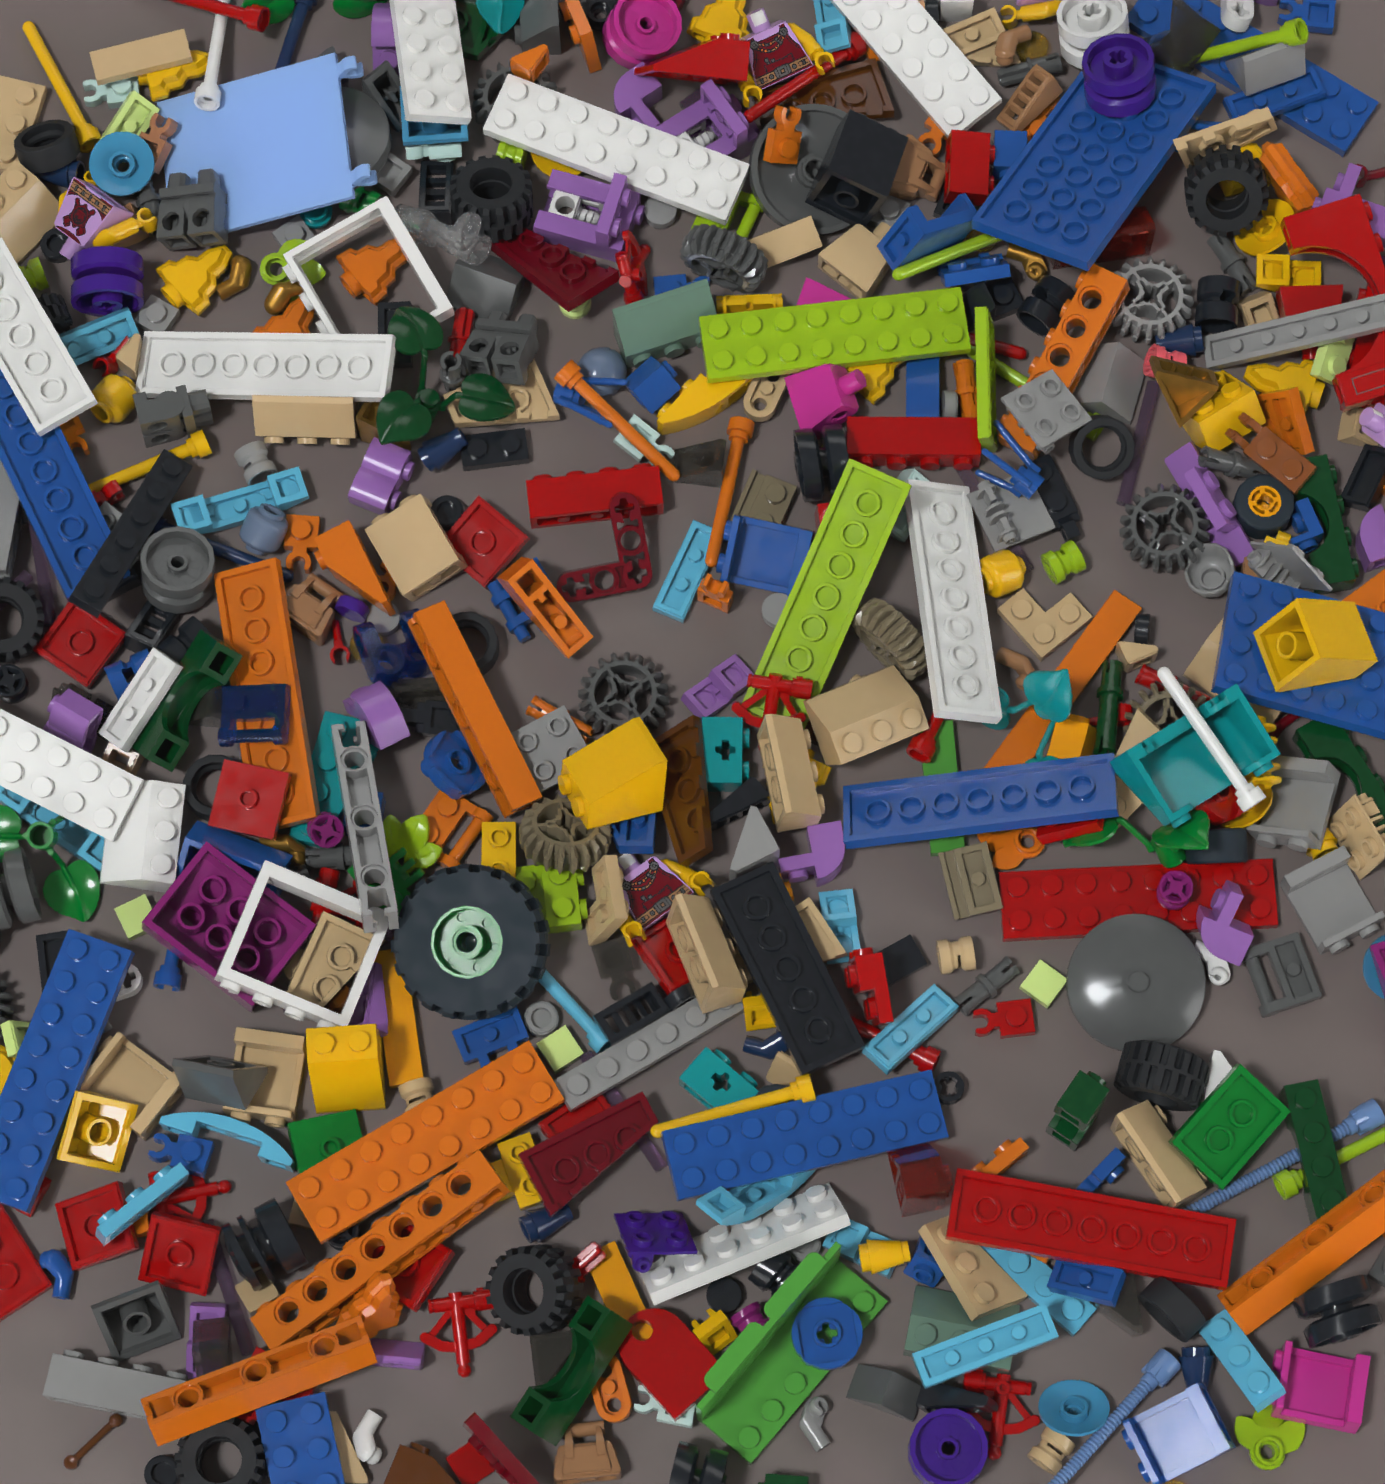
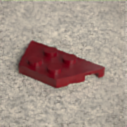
M475 1412L464 1421L463 1426L472 1435L467 1441L481 1456L483 1455L490 1462L489 1465L503 1480L505 1479L508 1484H540Z

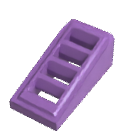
M375 962L349 1025L376 1024L382 1038L388 1035V1015L382 966Z

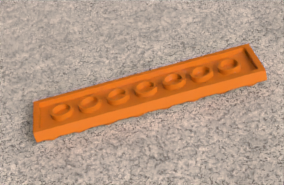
M274 557L214 573V581L224 642L243 655L230 677L242 763L287 772L292 775L279 829L307 823L321 814L281 561Z
M528 1040L285 1183L322 1245L431 1181L436 1176L455 1167L457 1162L466 1154L484 1150L564 1103L565 1099Z

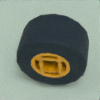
M1258 474L1247 478L1238 487L1232 505L1236 510L1235 516L1247 536L1254 539H1265L1267 535L1273 538L1277 536L1279 530L1284 531L1287 528L1294 511V496L1290 490L1271 475Z
M1245 828L1209 829L1208 850H1186V862L1188 864L1246 862L1248 860L1247 831Z

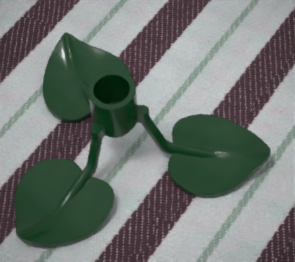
M402 306L396 309L389 322L387 333L393 334L396 337L395 349L406 355H415L421 352L418 393L414 400L407 392L396 390L386 394L380 401L376 415V428L381 445L422 438L429 432L431 423L434 422L438 410L445 411L446 407L456 399H460L458 404L460 413L475 421L499 420L515 412V404L503 384L488 374L476 373L467 376L461 384L462 392H455L444 401H441L439 394L435 390L426 389L427 350H436L441 347L443 343L442 328L431 314L422 309Z

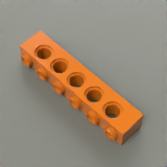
M1093 264L1089 271L1083 270L1075 285L1077 291L1072 300L1067 299L1063 304L1059 314L1061 320L1056 329L1052 327L1047 333L1044 340L1046 348L1041 357L1036 356L1031 362L1028 369L1030 377L1026 383L1053 369L1073 394L1130 290L1127 279L1096 264ZM1090 298L1101 300L1100 305L1094 309L1084 307L1085 302ZM1080 326L1085 328L1084 334L1078 338L1068 335L1073 327ZM1059 355H1066L1070 358L1068 363L1061 367L1053 365L1052 362ZM1011 413L1009 415L1004 414L1000 419L1001 424L1008 430L1031 460L1037 459L1041 451L1036 449L1037 445L1029 435L1026 436L1024 434V428L1018 426L1019 422ZM996 428L1000 444L1013 450Z

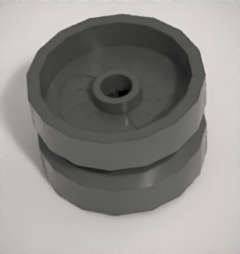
M180 526L164 528L150 536L143 545L140 556L142 591L148 601L162 611L175 614L191 612L204 605L212 595L215 583V557L213 547L206 537L194 529Z
M18 847L5 851L2 858L4 874L0 867V931L12 927L14 921L12 905L17 917L24 924L42 919L36 879L24 849Z

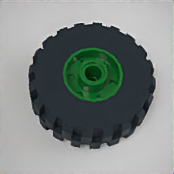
M460 864L435 871V874L419 881L415 885L416 888L413 892L405 896L400 904L402 909L398 916L399 929H395L394 940H391V952L395 953L396 964H394L397 975L403 978L406 990L411 996H415L421 1001L422 1006L451 1019L481 1020L500 1015L515 1008L517 1004L523 999H527L535 990V985L539 979H542L546 968L544 966L547 956H550L551 944H548V932H550L548 920L544 918L541 903L537 898H534L529 888L522 881L517 880L503 870L493 867ZM470 933L474 934L477 940L476 947L472 951H469L465 944L467 935Z

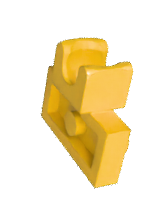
M530 1132L497 1143L502 1160L491 1162V1165L510 1190L507 1195L497 1202L514 1197L515 1195L520 1211L542 1204L518 1158L519 1153L535 1146Z

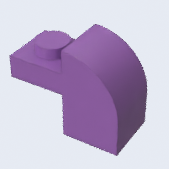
M375 3L371 21L373 70L387 60L399 76L390 3Z
M642 61L618 80L614 90L615 114L655 128L660 125V122L648 108L662 100V84L656 77L634 75L635 68L645 64Z
M1382 504L1373 507L1365 515L1356 534L1355 548L1365 573L1385 567V512Z
M381 681L370 686L360 687L354 690L349 698L343 700L348 714L358 718L360 721L365 720L369 744L382 750L410 736L405 719L396 700Z
M841 820L807 826L806 837L810 853L779 858L778 871L781 873L782 880L788 879L790 883L805 881L809 878L808 875L814 874L816 887H820L829 883L838 875L842 868L845 854Z
M1226 880L1222 889L1218 888L1212 897V910L1201 905L1198 906L1196 924L1203 943L1209 952L1222 960L1240 966L1254 938V934L1249 924L1233 918L1244 895L1239 884Z

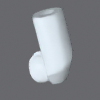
M1197 939L1194 946L1201 960L1206 963L1209 980L1217 986L1226 984L1231 976L1229 963L1214 956L1209 952L1204 943Z
M368 1409L356 1428L352 1439L357 1457L362 1462L366 1461L369 1465H374L381 1459L382 1450L376 1447L373 1434L383 1418Z

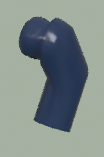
M776 1029V1032L765 1040L747 1035L742 1052L771 1060L775 1058L778 1051L785 1053L788 1050L778 1029Z

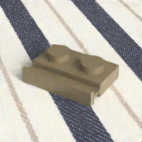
M752 469L730 521H733L734 515L737 514L783 524L797 492V486L767 474L766 476Z
M987 841L938 853L954 921L1003 909Z

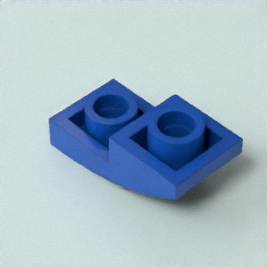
M940 357L906 361V417H940Z

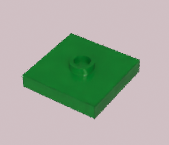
M356 1109L289 1122L287 1124L298 1175L362 1138Z

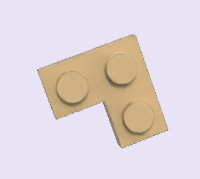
M1022 588L997 609L999 616L1040 662L1090 623L1093 618L1071 592L1048 611L1044 612L1025 589Z
M604 855L591 868L596 901L587 910L588 919H585L589 946H602L628 919L629 904L624 899L622 887L624 875L619 867L617 855Z

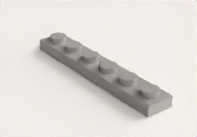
M1385 293L1203 336L1206 368L1218 370L1385 331Z
M694 998L554 1079L553 1081L565 1099L564 1103L570 1113L743 1013V1001L702 1014L698 1001Z

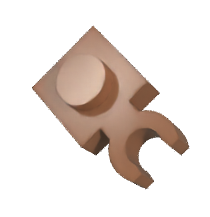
M155 113L150 120L151 130L149 134L141 131L139 136L151 148L155 160L153 173L159 175L173 146L167 142V139L176 132L178 123L168 117L166 124L162 127L165 118Z

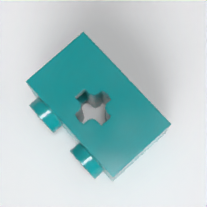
M702 717V736L708 792H734L742 785V781L749 779V761H742V750L749 749L750 728H743V717ZM722 749H729V760H722Z
M705 1047L679 1077V1085L707 1109L750 1098L759 1092L756 1089L758 1083L744 1071L739 1075L730 1067L731 1060L718 1049L712 1052L709 1048ZM715 1080L720 1083L727 1080L728 1091L723 1088L716 1091Z

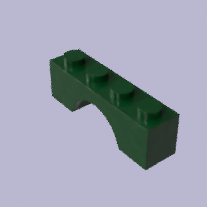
M1327 454L1306 457L1308 461L1317 467V470L1296 495L1293 494L1294 504L1296 501L1308 497L1316 516L1321 521L1324 529V543L1317 550L1309 554L1307 561L1311 566L1318 568L1324 574L1323 579L1332 588V591L1310 589V591L1324 595L1351 590L1356 578L1359 577V567L1356 558H1351L1349 546H1352L1350 529L1348 526L1344 527L1341 515L1345 513L1343 498L1341 495L1337 496L1334 484H1337L1336 468L1334 464L1329 465Z
M200 629L179 663L183 669L132 747L146 759L172 772L190 744L188 726L196 705L209 690L216 686L226 685L243 655L227 643Z
M1315 720L1296 729L1292 740L1303 757L1329 761L1337 770L1349 778L1355 788L1356 796L1366 793L1368 797L1373 798L1380 811L1378 815L1382 814L1384 816V819L1374 826L1378 827L1385 824V784L1377 773L1373 774L1366 764L1368 760L1365 752L1359 745L1354 746L1348 737L1349 730Z
M1079 1070L1056 1104L1053 1111L1056 1114L1050 1121L1046 1133L1075 1151L1098 1118L1110 1089L1105 1087V1080L1091 1071H1088L1086 1074Z
M1318 1079L1285 1085L1279 1093L1280 1101L1291 1111L1286 1116L1285 1123L1293 1136L1300 1159L1304 1185L1303 1196L1310 1224L1347 1198Z
M588 1295L568 1325L572 1333V1349L564 1367L550 1381L538 1386H529L510 1415L516 1422L554 1446H557L633 1327L632 1323Z

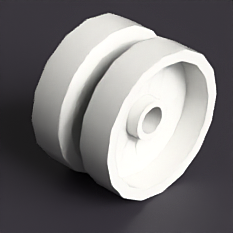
M1062 0L1056 12L1061 55L1067 63L1079 69H1082L1083 54L1091 43L1103 36L1115 33L1130 34L1128 10L1125 0Z

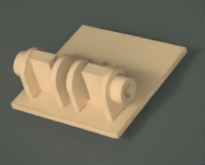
M1366 793L1358 796L1356 794L1353 795L1329 818L1327 824L1330 831L1338 839V845L1340 847L1344 845L1351 857L1347 864L1356 873L1359 880H1363L1385 859V833L1380 834L1385 831V824L1378 827L1374 826L1383 820L1384 816L1382 814L1378 815L1380 813L1373 798L1368 797Z

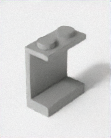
M1279 755L1272 759L1271 762L1279 763L1281 768L1271 772V775L1282 777V782L1271 787L1273 791L1272 804L1267 813L1262 817L1260 825L1252 824L1247 826L1246 831L1256 839L1258 845L1263 847L1275 848L1276 845H1285L1299 852H1306L1308 848L1321 850L1341 773L1327 760Z
M1344 845L1290 872L1283 877L1280 883L1281 888L1320 955L1328 951L1332 955L1343 951L1350 946L1349 940L1359 935L1362 939L1372 936L1380 930L1378 925L1385 918L1383 911L1375 913L1348 867L1347 863L1351 856Z

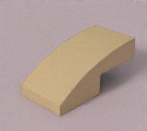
M811 215L747 240L750 243L756 244L757 249L763 251L764 256L768 259L767 268L823 246Z

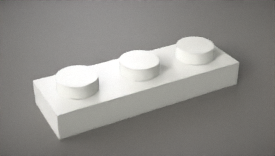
M153 647L98 733L117 748L128 753L183 667L161 650Z

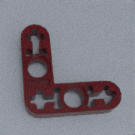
M616 493L609 502V514L618 561L563 572L556 581V589L565 601L577 602L641 589L650 583L652 567L638 500L631 493ZM625 498L627 503H633V508L628 510L629 520L637 519L638 525H625L619 529L617 528V522L624 523L621 512H615V506L620 505L619 499ZM634 531L639 534L640 543L635 549L628 550L622 546L621 537L625 532ZM643 552L644 558L637 557L640 569H646V574L641 575V581L636 582L633 577H628V572L633 571L632 561L628 559L624 562L623 556H635ZM602 570L611 572L614 577L613 584L607 589L598 588L594 582L596 574ZM589 573V584L593 592L586 593V586L576 588V594L570 595L567 590H562V586L567 584V578L572 577L574 582L577 583L583 582L585 580L582 574Z

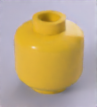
M115 374L105 376L91 391L98 404L90 408L92 414L103 423L122 422L136 408L132 396L137 394L135 383L127 376Z
M1002 549L980 559L984 594L999 598L1022 587L1026 566L1021 557L1016 556L1010 550Z

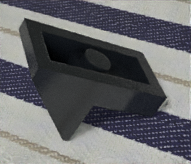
M1012 277L990 286H986L984 281L978 282L962 294L968 332L975 330V307H987L993 322L1017 312L1023 300Z

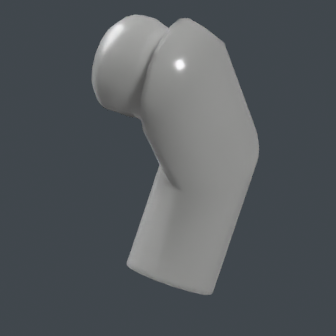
M818 1396L809 1399L805 1403L799 1422L801 1430L816 1452H819L831 1443L821 1428L825 1414L828 1411V1403L824 1398Z

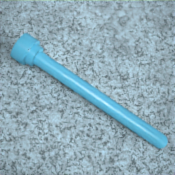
M545 970L542 979H539L538 982L587 1033L588 1045L597 1055L611 1047L597 1023L555 978Z

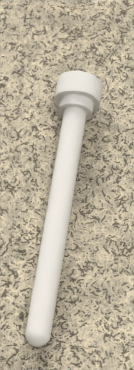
M218 0L229 4L231 0ZM216 13L204 82L196 88L194 97L195 106L204 111L217 110L220 106L222 95L217 85L228 17Z
M1167 667L1159 668L1157 671L1158 678L1237 790L1234 793L1238 798L1236 803L1243 813L1264 800L1266 795L1259 786L1255 787L1252 782H1247L1170 669Z

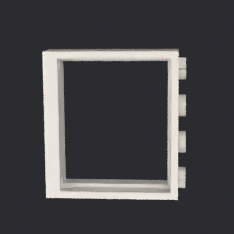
M387 196L283 254L287 265L282 268L291 284L298 282L302 288L303 293L299 294V297L307 311L315 310L320 319L315 322L320 333L340 334L301 265L382 219L436 308L429 314L439 324L455 315L453 306Z
M265 860L214 980L221 982L220 987L229 990L228 992L239 994L242 991L252 995V1001L261 1006L271 1008L272 1004L286 1009L284 1014L292 1019L304 1021L307 1018L318 1023L317 1028L348 1026L387 932L388 916L385 917L384 909L379 907H370L368 909L373 912V923L377 924V931L373 933L341 1014L232 970L233 962L267 883L362 923L359 900Z

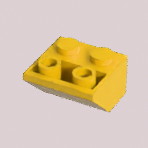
M1224 370L1214 372L1219 384L1217 392L1183 425L1192 441L1201 449L1204 446H1209L1213 449L1221 450L1233 443L1225 436V432L1229 428L1237 431L1242 437L1250 433L1252 430L1242 425L1238 419L1242 412L1253 418L1260 425L1266 423L1255 390Z

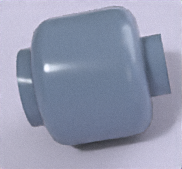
M262 503L260 506L249 509L239 533L242 541L246 543L245 548L249 552L262 556L264 553L278 551L289 525L284 518V512L276 506Z

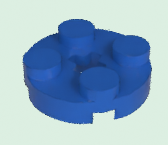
M447 730L442 731L426 744L424 760L420 764L421 771L426 777L431 779L438 789L446 793L451 799L458 800L463 796L472 794L483 786L486 780L461 731L456 730L453 733L447 732ZM453 758L457 759V767L459 769L452 764L451 760Z
M831 1297L818 1298L808 1302L798 1312L791 1330L792 1344L796 1353L806 1365L819 1370H835L845 1366L856 1356L863 1338V1328L858 1314L848 1305L842 1303V1301ZM829 1324L830 1330L837 1331V1336L832 1337V1343L826 1344L824 1339H818L817 1333L822 1331V1325Z

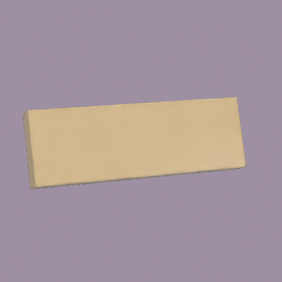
M184 29L89 52L98 86L193 62Z

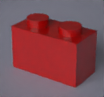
M951 130L946 140L944 203H952L959 194L966 193L974 206H982L987 196L991 194L994 189V176H989V165H993L995 159V145H990L991 133Z

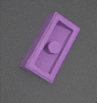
M369 1338L378 1362L370 1366L412 1370L423 1369L424 1343Z

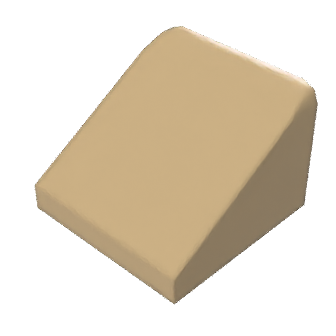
M1260 291L1243 298L1236 305L1245 326L1280 318L1272 293L1268 291Z
M134 333L115 355L120 370L135 381H137L143 342L141 335L138 333Z
M1358 407L1342 413L1337 437L1338 441L1362 447L1365 444L1378 446L1376 441L1362 431V425L1359 423V417L1364 408Z
M1125 641L1117 642L1115 648L1116 656L1123 663L1125 673L1139 669L1143 664L1148 665L1155 662L1159 651L1156 645Z
M778 1051L766 1079L772 1084L790 1086L789 1082L796 1081L795 1077L800 1076L791 1056L783 1051Z
M263 1269L256 1273L262 1284L261 1289L254 1291L246 1280L234 1286L251 1317L256 1314L257 1309L263 1303L275 1300L280 1296L273 1282L270 1283Z

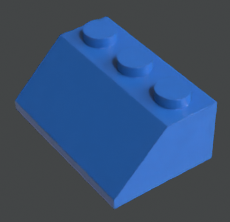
M197 820L184 838L177 864L176 879L189 864L193 854H197L206 841L254 878H257L265 860L289 870L293 855L231 832L212 828L208 824ZM268 883L266 884L267 888L280 897L283 889Z

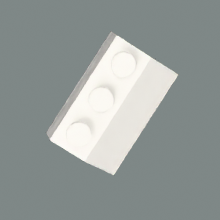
M157 780L144 781L114 842L104 838L100 884L163 893L169 889L176 880L186 785Z

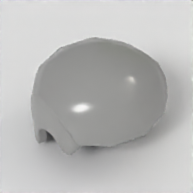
M1203 543V548L1205 547L1203 553L1198 547L1193 549L1197 556L1195 563H1192L1188 557L1187 566L1184 571L1186 582L1194 593L1204 598L1219 597L1229 589L1230 577L1236 571V566L1225 547L1217 543Z

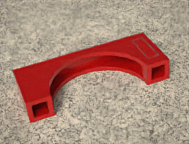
M1360 194L1282 219L1280 226L1290 256L1303 253H1319L1333 256L1352 266L1368 283L1374 296L1385 293V265L1380 255V252L1384 251L1382 240L1378 232L1373 234L1369 222L1373 220L1372 211L1368 201L1363 202ZM1385 331L1376 333L1370 351L1360 362L1352 368L1335 375L1332 383L1342 412L1385 399Z

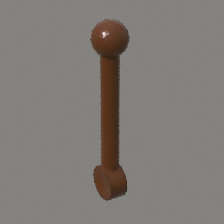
M113 1413L109 1418V1422L74 1456L68 1455L64 1459V1466L69 1470L76 1469L79 1465V1460L113 1427H119L122 1424V1415Z

